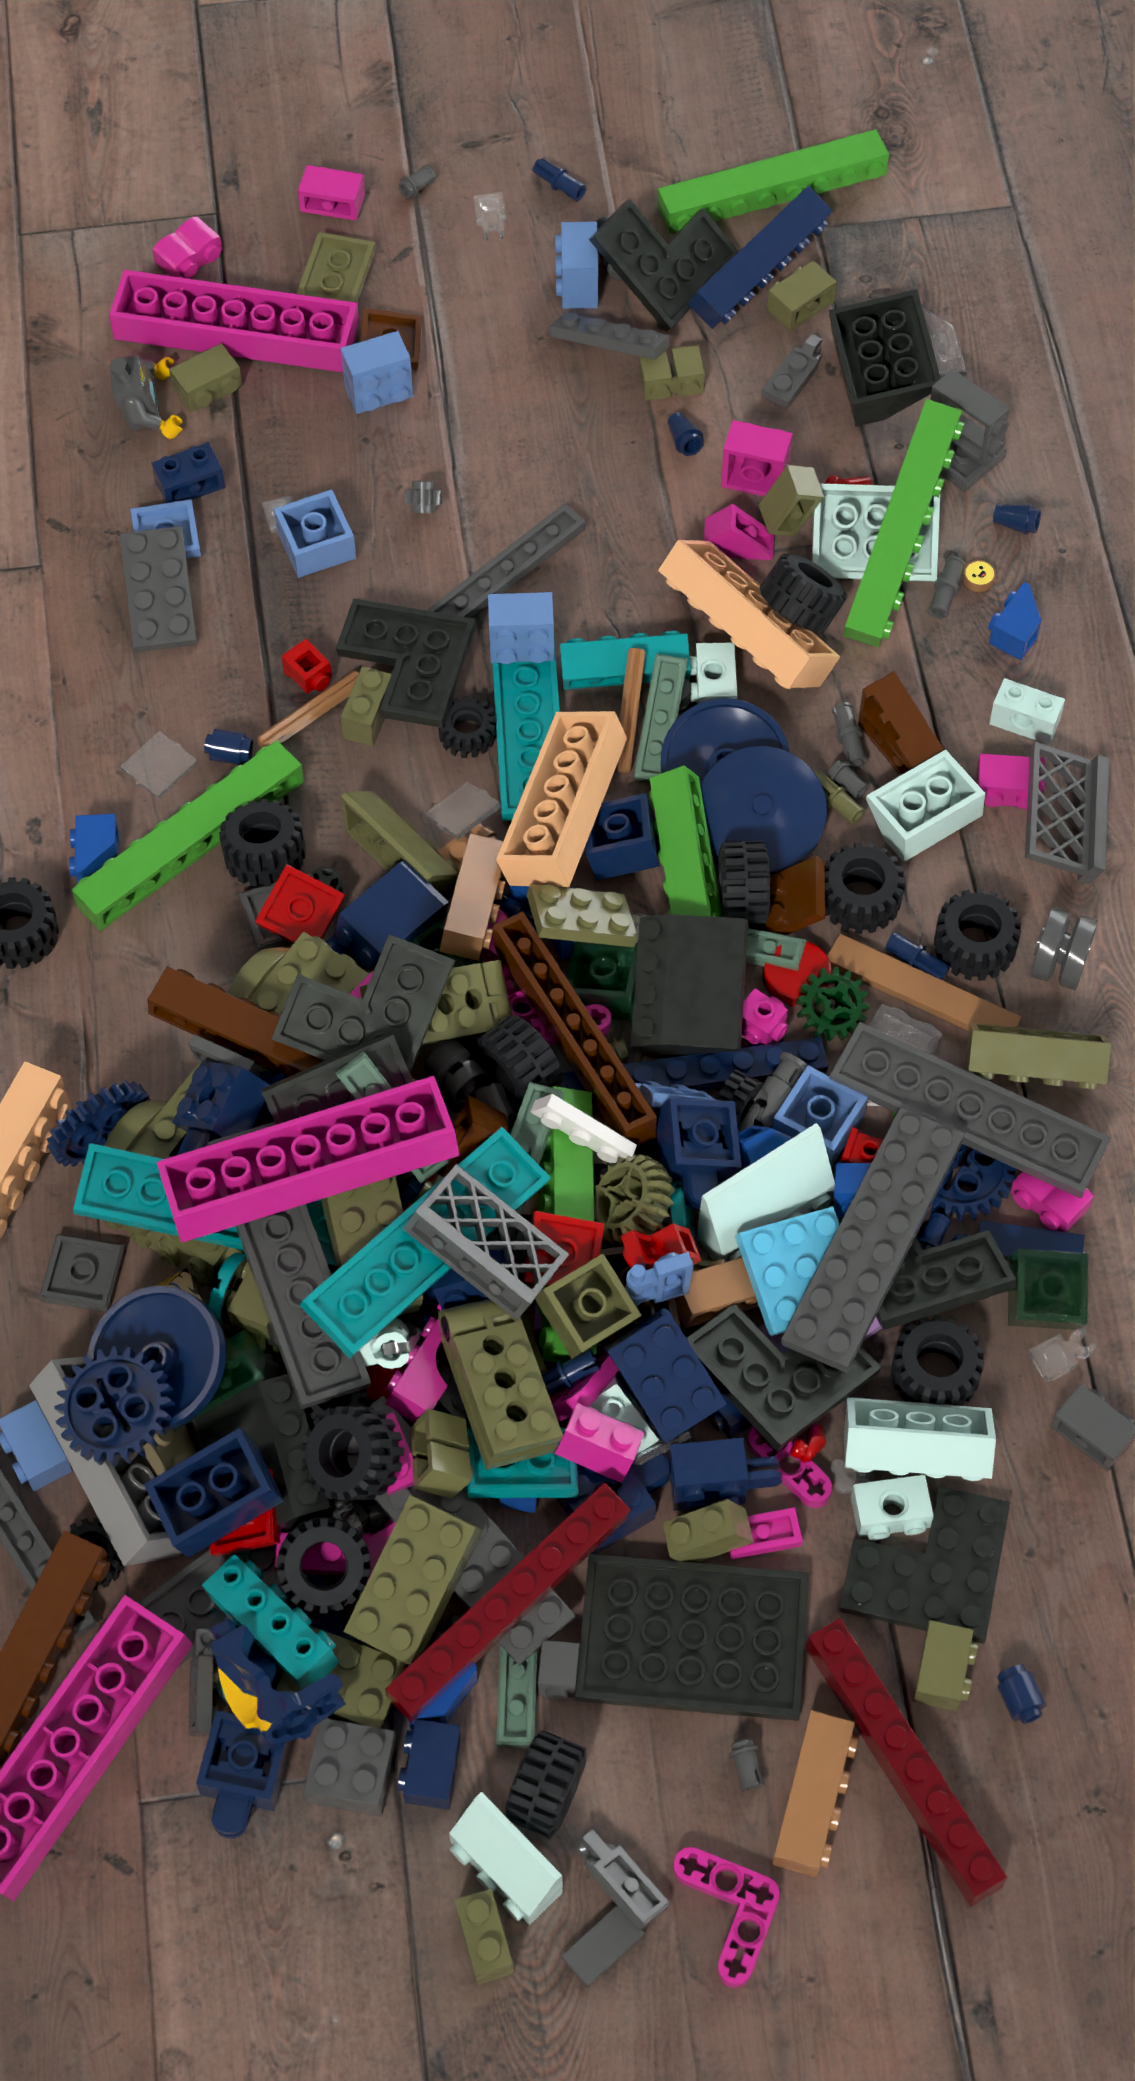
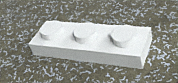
M554 1094L535 1100L531 1113L541 1118L542 1124L566 1133L573 1143L589 1147L597 1152V1156L603 1161L616 1163L619 1156L624 1159L628 1155L633 1157L636 1144Z

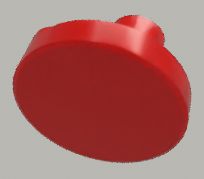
M806 941L798 971L765 963L764 980L774 996L788 1006H798L795 1004V1000L800 996H804L798 991L799 987L802 984L808 985L806 979L811 974L818 978L817 973L822 968H825L828 975H830L831 964L822 949ZM782 945L777 946L776 952L771 956L781 957ZM829 984L821 985V986H819V988H821V987L823 986L824 988L827 989L828 986H829Z

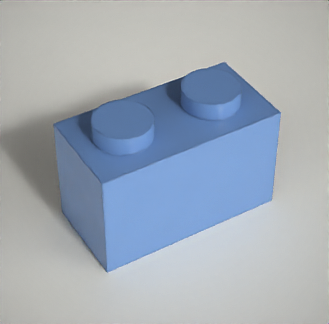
M36 1400L0 1418V1428L2 1430L0 1433V1444L5 1454L12 1451L18 1461L12 1464V1467L21 1484L28 1481L34 1492L72 1472L68 1459Z

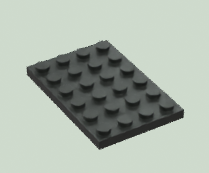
M590 1554L587 1564L575 1701L799 1721L808 1572Z

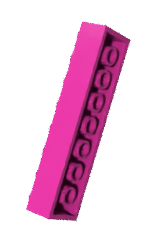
M123 270L109 314L115 340L204 352L222 343L233 357L343 372L340 348L355 344L360 328L358 303L131 270Z
M434 1076L156 1163L181 1243L460 1155L453 1124Z
M126 1595L121 1599L0 1770V1893L13 1902L193 1646L185 1634Z

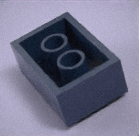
M666 1308L657 1311L603 1346L664 1443L669 1442L727 1404L671 1313Z
M241 1428L144 1484L173 1547L188 1558L284 1502L254 1439Z

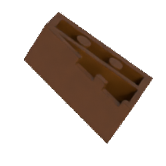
M895 671L863 688L858 725L900 776L946 750L939 743Z

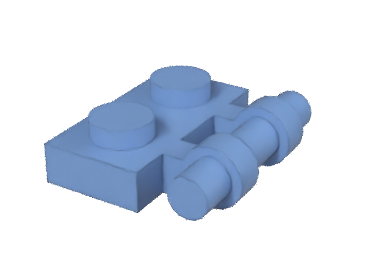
M644 1081L643 1084L635 1083L651 1109L655 1112L669 1098L716 1100L704 1091L689 1089L685 1085L672 1084L671 1087L654 1081Z
M689 1252L680 1255L677 1253L666 1254L659 1258L657 1262H654L653 1269L645 1270L642 1265H634L627 1272V1285L625 1289L635 1306L652 1299L656 1304L688 1294L693 1270V1262Z

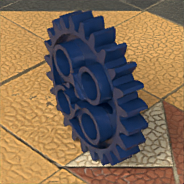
M125 1080L119 1086L115 1082L108 1090L105 1087H101L98 1094L94 1096L90 1093L85 1102L78 1101L76 1103L77 1108L65 1112L67 1114L66 1118L57 1120L58 1127L50 1130L52 1136L47 1138L49 1143L47 1148L57 1163H62L64 1167L69 1164L75 1167L80 1161L84 1165L89 1143L104 1146L118 1121L131 1108L151 1099L142 1085L137 1084L135 1081L129 1084Z
M962 1144L932 1203L931 1213L942 1209L944 1210L943 1215L948 1218L951 1212L956 1213L958 1222L962 1221L964 1213H968L971 1219L975 1221L978 1210L984 1215L989 1216L990 1205L999 1209L1002 1203L1001 1198L1008 1199L1010 1194L1009 1187H1012L1013 1181L1016 1178L1013 1176L1016 1168L973 1149L968 1155L966 1166L960 1168L951 1188L944 1190L943 1188L952 1178L953 1170L960 1166L969 1148ZM985 1159L991 1165L982 1166L976 1160ZM962 1185L970 1186L974 1191L971 1193L963 1192L959 1187Z
M112 1346L110 1356H107L105 1352L98 1349L97 1360L95 1361L85 1355L84 1362L86 1366L83 1369L76 1365L72 1366L76 1374L74 1379L63 1377V1381L69 1386L68 1390L57 1391V1395L65 1400L64 1403L54 1406L56 1411L64 1415L56 1420L58 1426L66 1428L62 1432L61 1437L66 1441H71L69 1447L73 1451L78 1452L81 1450L80 1456L85 1460H90L94 1455V1461L99 1465H103L106 1458H108L110 1464L117 1466L120 1456L130 1464L132 1463V1453L135 1451L142 1457H145L144 1445L148 1443L156 1448L158 1445L153 1436L156 1433L166 1435L167 1432L160 1425L162 1422L173 1420L165 1412V1409L175 1406V1403L170 1398L165 1397L173 1392V1388L169 1384H163L168 1378L167 1374L163 1370L158 1371L160 1365L156 1361L151 1360L148 1362V1356L141 1351L135 1357V1352L130 1347H127L122 1355L116 1346ZM128 1374L127 1383L120 1388H115L117 1379L122 1375ZM100 1380H104L109 1394L117 1400L116 1406L130 1425V1432L126 1433L121 1419L112 1412L114 1409L113 1405L100 1388ZM97 1394L96 1402L91 1407L84 1408L86 1399L90 1395ZM140 1404H145L144 1413L137 1418H132L134 1409ZM114 1424L113 1432L108 1437L101 1438L103 1428L106 1425Z

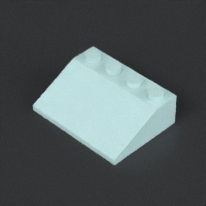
M820 484L824 498L813 511L812 562L823 568L835 579L862 580L895 486ZM940 495L939 497L933 496L929 506L934 507V512L929 526L923 524L919 534L924 536V540L919 554L912 553L909 563L914 564L909 581L935 582L937 580Z
M816 1123L702 1195L696 1240L713 1261L725 1259L728 1262L738 1259L741 1253L735 1236L740 1232L808 1214L812 1211L822 1210L831 1204L835 1181L822 1131Z

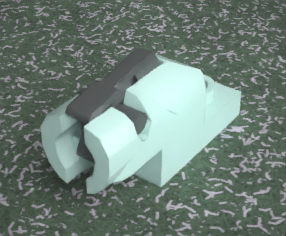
M395 1318L360 1350L365 1366L379 1364L383 1368L389 1369L402 1367L408 1362L409 1353L414 1350L415 1344L419 1341V1333L409 1332L407 1326L400 1319Z

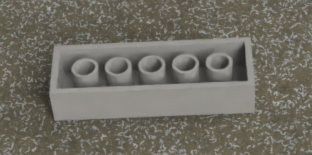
M84 1356L51 1360L29 1386L123 1566L178 1557L181 1552L173 1547L144 1486L145 1483L157 1477L146 1457H142L135 1451L132 1453V1463L130 1464L120 1456L117 1466L110 1464L108 1458H106L103 1465H99L94 1461V1455L90 1460H85L80 1456L81 1450L78 1452L73 1451L69 1447L71 1441H66L61 1437L62 1432L66 1428L58 1426L56 1420L64 1415L56 1411L54 1406L64 1403L65 1400L57 1395V1391L68 1390L69 1386L63 1381V1377L74 1379L76 1374L72 1369L73 1365L79 1366L82 1369L86 1365ZM93 1395L86 1399L84 1408L91 1407L96 1402ZM114 1424L106 1425L103 1428L101 1438L108 1437L113 1432ZM124 1426L126 1433L130 1432L128 1428Z

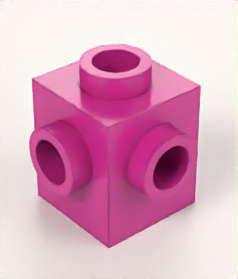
M755 988L743 1002V1037L750 1043L759 1045L771 1044L774 1040L780 1041L789 1027L787 1024L788 1009L777 998L768 997Z

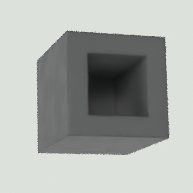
M542 1640L538 1694L545 1695L546 1699L552 1701H566L567 1697L575 1698L580 1643Z

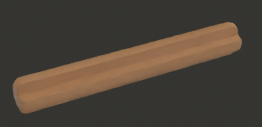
M630 648L627 656L619 719L627 740L614 771L620 774H629L631 771L645 651L639 648Z
M356 670L350 672L257 737L259 746L261 748L269 746L276 740L280 744L345 700L350 696L359 673Z

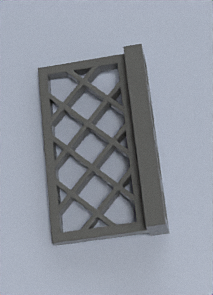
M1037 742L1030 746L1025 858L1078 874L1077 881L1090 884L1106 870L1109 758L1097 755L1093 760ZM1040 755L1048 757L1055 768L1047 771L1040 762ZM1069 764L1081 768V779L1078 781L1066 767ZM1056 772H1059L1069 785L1061 790L1051 776ZM1041 781H1044L1054 794L1052 797L1046 799L1039 790V783ZM1070 790H1073L1080 800L1078 808H1075L1065 795ZM1056 799L1068 813L1060 818L1050 804ZM1041 808L1053 822L1047 827L1037 817V811ZM1070 817L1079 828V834L1076 836L1072 834L1064 823ZM1054 827L1059 830L1067 841L1061 846L1058 845L1049 833ZM1041 836L1051 849V852L1046 853L1036 850V839ZM1070 845L1078 856V862L1070 860L1063 849Z
M457 1164L426 1201L415 1211L403 1228L404 1231L516 1320L523 1314L569 1255ZM454 1178L467 1188L468 1196H453L451 1182ZM447 1204L449 1219L441 1218L430 1209L431 1205ZM455 1205H470L473 1219H458ZM479 1205H489L494 1209L496 1219H482ZM460 1227H475L478 1241H470L461 1234ZM484 1227H498L501 1241H486ZM507 1227L519 1229L523 1233L524 1241H510ZM488 1250H503L506 1264L496 1262L490 1257ZM512 1250H527L530 1264H515ZM535 1250H545L556 1260L553 1264H538ZM532 1272L534 1288L531 1290L518 1279L517 1273Z

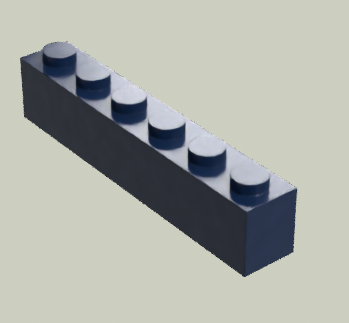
M807 186L695 293L688 305L712 330L720 322L726 325L737 314L735 308L739 304L745 307L756 294L753 290L758 286L761 289L766 287L775 277L772 272L776 268L781 272L793 260L790 255L794 251L800 254L810 244L811 241L808 238L812 234L817 237L829 225L826 219L833 210Z

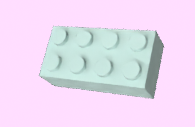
M847 1397L844 1429L845 1468H852L857 1472L864 1473L871 1472L872 1470H883L895 1475L923 1473L932 1478H943L946 1475L961 1476L970 1481H978L982 1478L992 1479L996 1444L992 1408Z

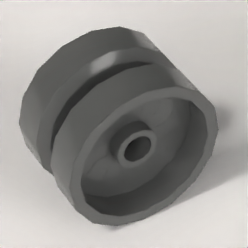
M1053 906L1046 926L1042 927L1034 955L1036 957L1031 977L1048 981L1053 976L1056 964L1059 963L1062 964L1058 977L1059 985L1076 990L1093 941L1098 920L1081 915L1075 923L1072 934L1067 933L1071 919L1070 912Z

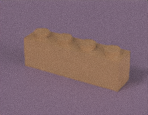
M469 834L444 927L440 952L479 961L482 948L489 949L493 929L487 928L488 923L495 925L500 905L494 904V900L502 899L506 882L500 880L501 875L504 876L496 861L503 841Z
M741 1255L738 1259L728 1262L725 1259L717 1260L709 1264L705 1269L698 1271L693 1269L689 1293L674 1298L677 1314L684 1329L711 1321L733 1304L742 1312L759 1307Z
M811 1710L773 1859V1866L816 1878L820 1866L828 1867L833 1845L826 1844L829 1829L837 1830L842 1810L834 1806L837 1794L845 1795L851 1773L843 1769L846 1757L854 1758L859 1736L852 1734L855 1722Z

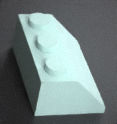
M944 750L868 794L866 800L884 840L900 859L905 862L983 816L985 792L949 752Z
M482 1792L479 1793L450 1831V1842L453 1845L450 1851L464 1866L468 1862L472 1864L479 1872L476 1875L477 1880L486 1890L492 1888V1892L496 1890L506 1900L502 1905L516 1921L523 1918L530 1926L563 1893L562 1875Z

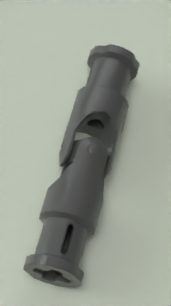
M781 1053L779 1065L773 1075L766 1078L754 1099L753 1105L748 1109L737 1127L738 1133L753 1125L773 1128V1120L776 1113L788 1097L800 1074L807 1067L804 1061L790 1053Z

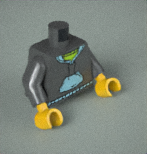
M124 356L116 358L111 362L109 367L113 397L132 431L142 428L154 431L161 429L165 437L173 439L183 430L179 427L182 424V420L176 415H171L166 421L161 420L156 382L153 375L154 372L155 376L160 380L169 378L170 372L168 367L174 363L172 358L164 357L155 364L153 360L142 359L139 356Z

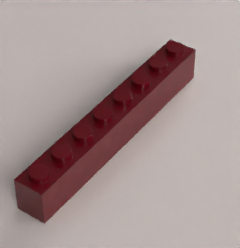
M604 1483L385 1688L386 1697L412 1723L628 1519L631 1509Z
M839 1618L808 1636L806 1651L850 1720L855 1722L854 1726L968 1905L972 1907L1001 1889L1007 1879V1875L842 1620Z

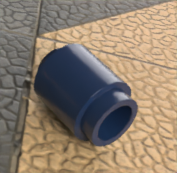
M214 729L212 735L207 734L204 752L209 754L210 761L241 765L242 762L246 763L252 757L253 738L246 737V733Z
M1019 1664L997 1675L1000 1683L997 1688L1013 1721L1021 1720L1022 1724H1027L1042 1717L1043 1713L1041 1710L1047 1704L1031 1671H1026L1025 1666Z

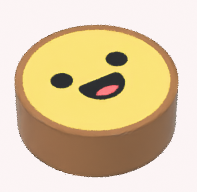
M972 561L965 567L963 582L968 589L974 592H985L994 584L995 569L986 561Z

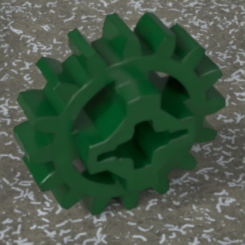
M834 967L830 975H828L825 968H822L817 973L818 978L811 974L806 979L808 985L802 984L799 987L798 991L804 996H800L795 1000V1004L803 1006V1009L797 1013V1017H806L807 1022L803 1028L808 1029L813 1026L815 1028L814 1037L816 1038L823 1032L826 1033V1040L829 1042L835 1037V1034H837L840 1040H844L848 1036V1032L853 1035L859 1022L864 1023L867 1020V1017L862 1013L866 1012L870 1005L863 1003L862 1000L868 995V991L858 990L862 981L860 979L854 982L850 981V971L840 976L838 967ZM824 984H835L833 988L826 989L823 986L819 988V986ZM830 999H833L835 1001V1010L830 1008ZM837 1019L840 1020V1021H842V1022H843L844 1020L847 1021V1022H845V1023H843V1024H839V1025H832V1024H830L831 1021H834V1020H837Z

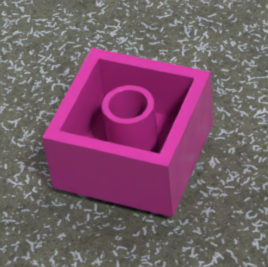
M732 420L723 448L721 487L765 497L785 467L790 465L793 433L785 432L781 429L758 426L749 422Z

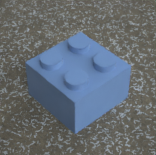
M561 222V235H555L556 253H562V255H556V276H562V278H556V296H562V309L598 308V250L589 241V238L597 231V222Z
M398 331L340 348L344 388L356 414L372 411L378 407L402 402L413 397L410 356Z
M333 490L274 508L277 533L298 578L356 559L354 535Z
M552 592L488 594L491 663H542L554 661Z
M808 1065L776 1113L772 1129L794 1138L817 1123L821 1128L832 1168L847 1144L852 1127L857 1128L864 1118L868 1097L829 1079V1076Z

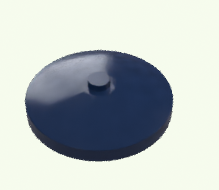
M713 699L691 707L672 724L662 745L660 768L662 774L685 765L699 776L701 786L709 770L718 761L732 752L754 746L774 747L789 753L790 750L780 726L761 708L738 699Z
M754 746L737 750L718 761L709 770L700 787L711 853L717 860H719V849L722 842L763 840L768 850L770 875H774L803 862L814 851L821 839L827 817V803L823 787L814 771L804 761L785 750L767 746Z
M170 1286L145 1287L129 1293L117 1301L104 1314L96 1326L87 1356L95 1361L97 1360L98 1349H101L107 1356H110L112 1346H116L122 1355L125 1349L130 1347L135 1352V1357L142 1351L148 1356V1362L151 1360L156 1361L160 1365L158 1371L163 1370L168 1376L163 1384H169L173 1388V1392L165 1397L170 1398L175 1403V1406L165 1409V1412L173 1418L172 1421L161 1423L160 1426L165 1431L187 1423L207 1406L219 1387L226 1361L224 1334L212 1310L194 1295ZM128 1374L122 1375L117 1379L115 1388H120L127 1383ZM100 1380V1388L113 1405L114 1409L112 1412L121 1419L124 1426L131 1428L116 1406L117 1400L109 1394L104 1380ZM93 1394L95 1400H97V1394ZM140 1404L134 1409L132 1418H137L144 1413L145 1404Z

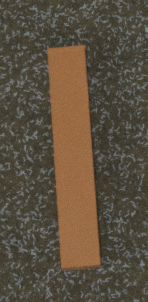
M839 934L827 955L831 968L838 967L839 972L844 974L850 971L852 978L860 979L865 984L967 1031L969 1023L1018 1027L1022 1017L843 934Z

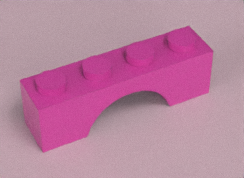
M439 1304L438 1307H437V1309L442 1310V1308H441V1306H440V1304ZM432 1316L420 1333L421 1336L426 1338L421 1347L415 1344L414 1350L409 1353V1359L406 1362L409 1366L404 1374L397 1370L386 1387V1390L390 1391L391 1394L385 1405L393 1408L413 1423L428 1408L434 1409L448 1386L440 1376L436 1365V1352L443 1347L439 1321Z

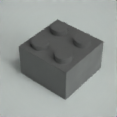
M323 1719L319 1722L304 1789L307 1803L381 1817L397 1745L395 1731L331 1719Z

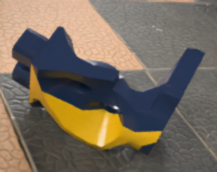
M229 1618L212 1627L211 1632L216 1641L211 1643V1648L218 1665L219 1678L226 1701L240 1723L246 1729H260L267 1742L280 1744L298 1738L306 1739L311 1735L314 1727L319 1722L346 1705L342 1696L338 1693L339 1689L343 1687V1683L339 1676L332 1673L299 1692H277L271 1686L277 1671V1664L275 1660L258 1649L254 1643L255 1637L246 1625L243 1624L236 1628Z

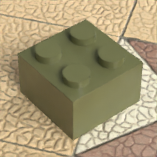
M604 1254L546 1287L535 1297V1300L571 1359L642 1316Z

